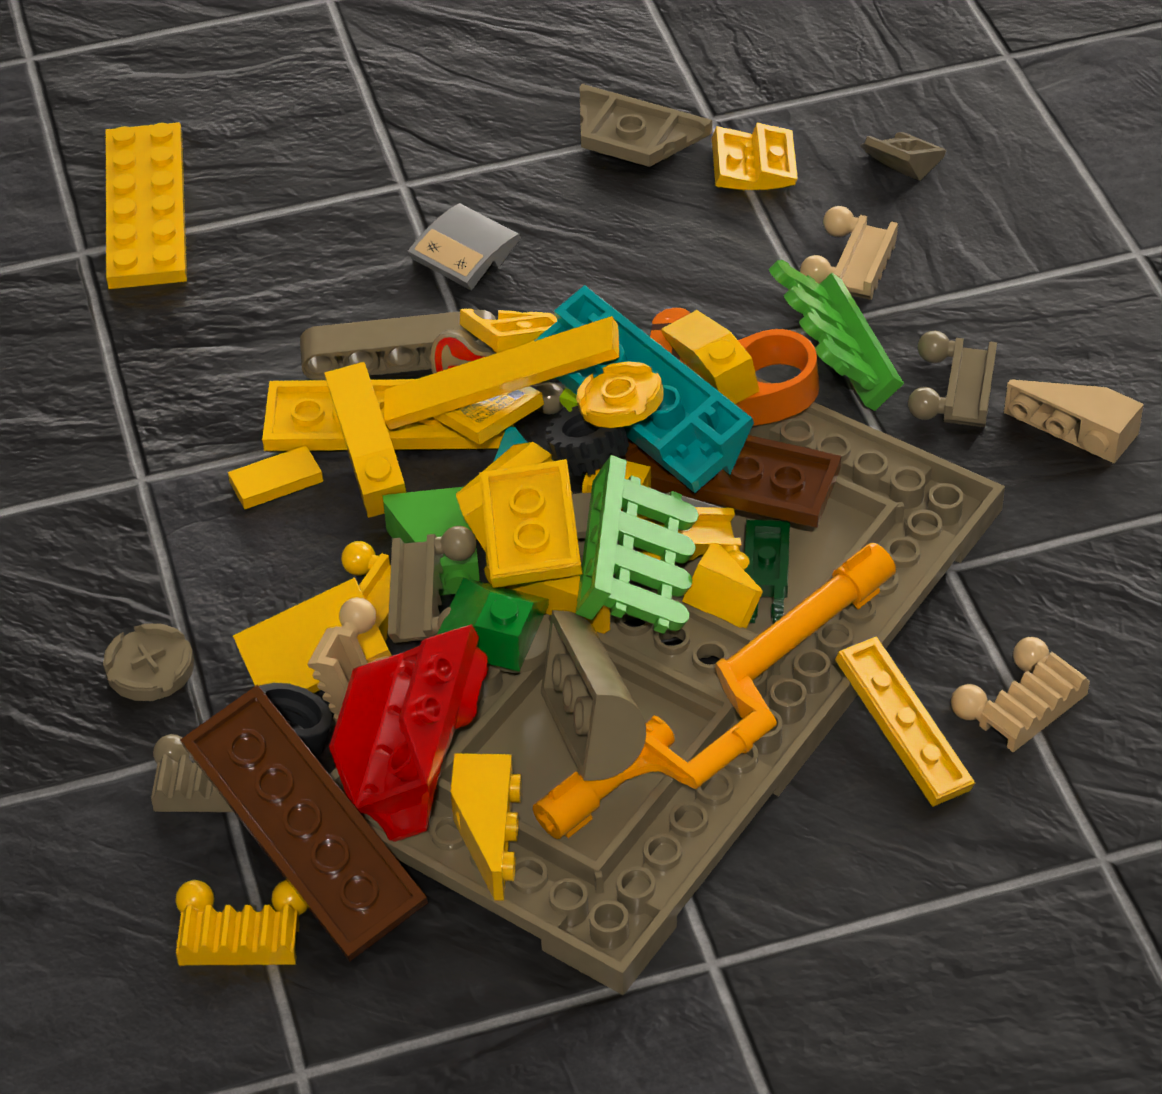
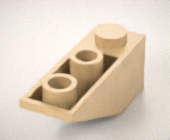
M1010 380L1007 384L1004 413L1082 448L1091 454L1115 463L1139 434L1144 404L1107 387Z

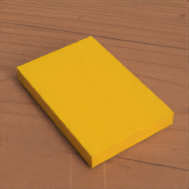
M567 459L479 472L490 578L493 588L583 574Z
M355 577L233 635L255 686L257 684L260 686L274 682L293 684L305 688L312 693L320 690L317 687L320 681L312 676L315 670L308 667L307 663L326 629L342 626L339 620V612L342 605L351 598H364ZM376 621L369 631L357 635L368 663L380 657L392 656Z

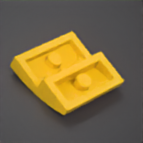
M756 123L753 133L750 134L716 126L712 135L715 186L739 190H766L796 184L798 178L792 130Z

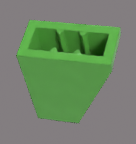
M463 487L383 495L387 532L392 538H401L405 544L427 541V535L435 534L437 537L443 536L445 531L453 526H464L471 530L462 515L456 498V493ZM475 549L471 557L464 561H453L446 557L445 554H443V558H440L443 574H439L442 583V589L439 590L440 596L456 594L463 577L480 581L477 549Z

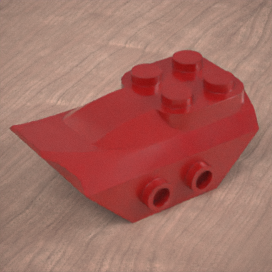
M472 624L422 640L421 645L356 667L352 671L329 748L347 798L360 813L367 814L374 819L384 830L390 841L396 842L427 831L440 769L451 744L454 731L459 727L468 725L477 712L476 703L482 681L488 672V657L484 651L478 648L479 636Z

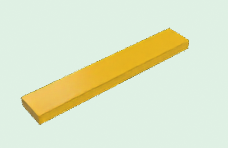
M611 316L384 389L385 424L392 430L619 358L618 324Z

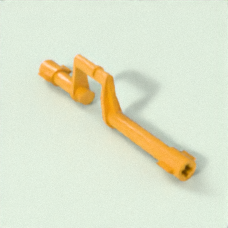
M867 544L834 570L833 578L729 659L721 658L715 663V669L727 698L743 719L689 762H686L669 749L675 742V736L666 722L654 715L652 719L645 723L646 740L644 747L630 767L616 776L595 781H584L581 774L578 775V772H574L533 805V813L539 824L549 835L556 839H560L564 835L570 838L593 819L591 814L600 807V801L630 778L648 772H662L682 784L698 789L741 753H748L756 741L777 725L774 715L752 681L848 605L853 603L857 609H860L879 594V587L896 573V566L890 554L879 544Z

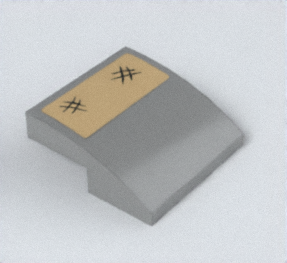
M459 203L437 218L413 243L408 253L413 260L472 290L491 264L498 268L521 237L513 230Z

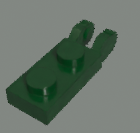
M746 520L745 554L750 562L744 571L763 590L761 597H774V602L771 604V618L774 624L783 617L784 598H787L790 521ZM758 604L749 623H755V619L758 617Z

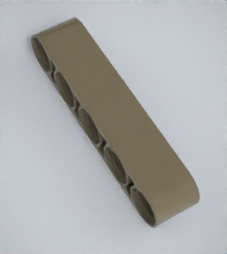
M474 310V313L482 319L496 320L495 316L489 311ZM460 311L315 326L308 328L300 336L302 371L308 378L313 380H326L324 372L365 362L369 376L431 369L430 353L432 344L440 333L448 329H460L468 333L480 346L491 347L459 325Z

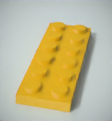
M180 122L106 129V279L109 289L187 282L183 145Z
M415 379L371 380L383 418L384 389ZM326 380L269 381L262 438L264 451H290L307 445L310 451L347 450ZM433 417L392 430L386 425L394 450L499 448L505 433L504 430L479 445Z

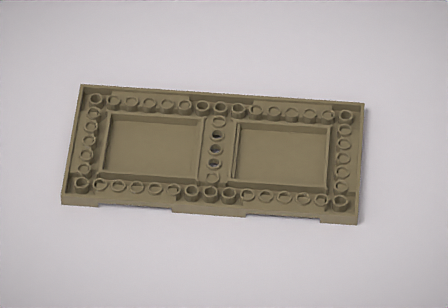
M756 377V378H757V381H759V382L769 383V382H767V381H765V380H763V379H760V378ZM815 402L794 416L774 423L752 426L749 433L751 436L842 456L841 469L818 528L790 522L787 598H784L783 616L833 578L834 570L869 543H876L883 547L890 554L896 566V573L879 587V594L860 609H857L853 603L848 605L752 681L776 719L777 725L756 741L748 753H741L698 789L682 784L662 772H648L626 780L600 801V807L591 814L593 819L570 838L564 835L562 838L556 839L549 835L539 824L532 807L574 772H578V775H580V772L541 694L544 664L531 671L510 673L501 671L487 663L488 672L482 681L476 703L477 712L468 725L455 729L451 744L443 759L433 797L427 831L396 842L390 841L384 830L374 819L367 814H360L396 859L541 939L542 951L624 995L676 929L677 915L772 793L777 796L782 793L857 697V692L835 661L838 652L876 636L885 649L888 647L954 561L959 563L963 561L1002 511L1004 485ZM716 505V506L723 507V508H729V507H725V506H721V505ZM734 509L735 516L731 520L734 538L741 539L740 551L745 553L746 520H786ZM699 555L694 560H688L686 563L675 562V566L685 569L693 577L703 555ZM632 580L629 581V584L657 594V589ZM672 595L671 599L682 603L689 612L688 621L678 631L667 629L662 634L654 631V624L644 621L645 624L638 627L627 626L624 624L625 621H633L639 618L624 614L622 618L611 615L610 608L611 630L604 634L597 632L639 708L645 723L652 719L654 715L665 721L675 736V742L669 749L686 762H689L743 719L727 698L719 681L715 664H705L699 659L716 656L727 660L773 624L771 604L774 602V597H760L758 617L755 619V623H749L747 628H739L717 616L682 602L684 595L681 597ZM545 613L544 615L551 621V615ZM674 637L680 638L683 641L674 646L661 642L663 639L666 640ZM454 753L512 755L513 774H521V802L512 803L511 811L518 812L519 816L518 841H509L508 852H515L514 881H506L504 901L493 899L453 821L450 791ZM335 768L329 775L346 795L337 768Z

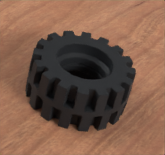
M578 406L572 407L573 411L569 413L566 411L560 413L559 419L553 418L550 422L551 426L547 427L545 431L553 461L567 459L569 474L573 471L574 476H581L583 472H587L588 475L596 474L595 470L601 469L610 455L619 458L620 456H625L627 453L626 447H629L624 427L605 428L595 426L585 421Z

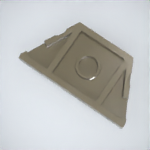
M585 84L580 86L582 148L650 167L712 133L711 119Z

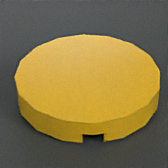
M629 361L607 365L602 368L603 374L595 378L592 373L584 379L577 389L576 400L579 411L585 421L605 428L629 426L644 420L658 409L664 395L662 380L658 373H653L652 368L644 363Z

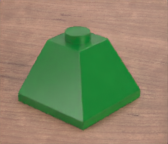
M463 577L450 605L451 611L444 618L437 635L472 624L479 636L478 648L487 654V663L520 672L548 608L549 599L504 587L493 588L492 584Z

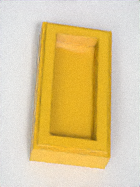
M307 445L228 472L229 482L244 510L323 482L322 471Z

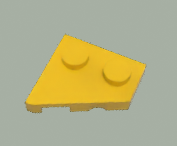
M460 309L459 325L490 346L494 352L499 353L533 342L556 323L557 319L551 313H522L498 310V320L482 319L474 313L473 309Z

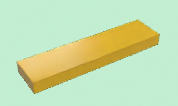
M877 636L839 651L835 661L932 807L971 791L975 781Z

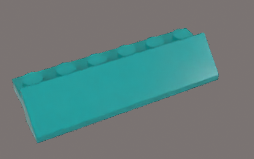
M585 285L554 310L557 322L534 341L611 316L617 322L619 330V358L559 376L556 379L577 395V389L584 379L592 373L594 378L603 374L602 368L607 365L629 361L644 363L650 366L652 372L658 373L661 377L664 388L663 401L658 409L644 420L624 426L627 437L694 493L722 469L729 475L731 474L754 424L751 416Z

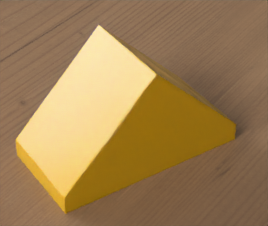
M711 542L697 565L692 577V585L685 593L682 602L717 616L739 628H747L763 590L719 543Z

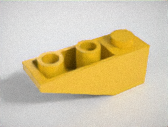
M454 753L450 791L453 821L493 899L504 901L505 883L515 879V852H508L509 841H518L519 816L518 812L511 811L512 803L521 802V774H513L512 755Z

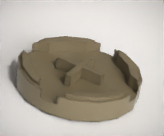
M142 624L135 626L134 632L128 633L125 636L124 632H122L112 640L105 650L103 666L110 687L120 696L135 701L161 699L172 695L182 688L193 674L195 661L190 642L185 640L184 634L177 628L165 624Z

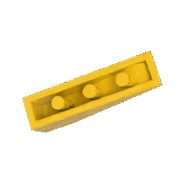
M365 362L324 372L367 516L370 518L384 514L383 495L406 493V488Z

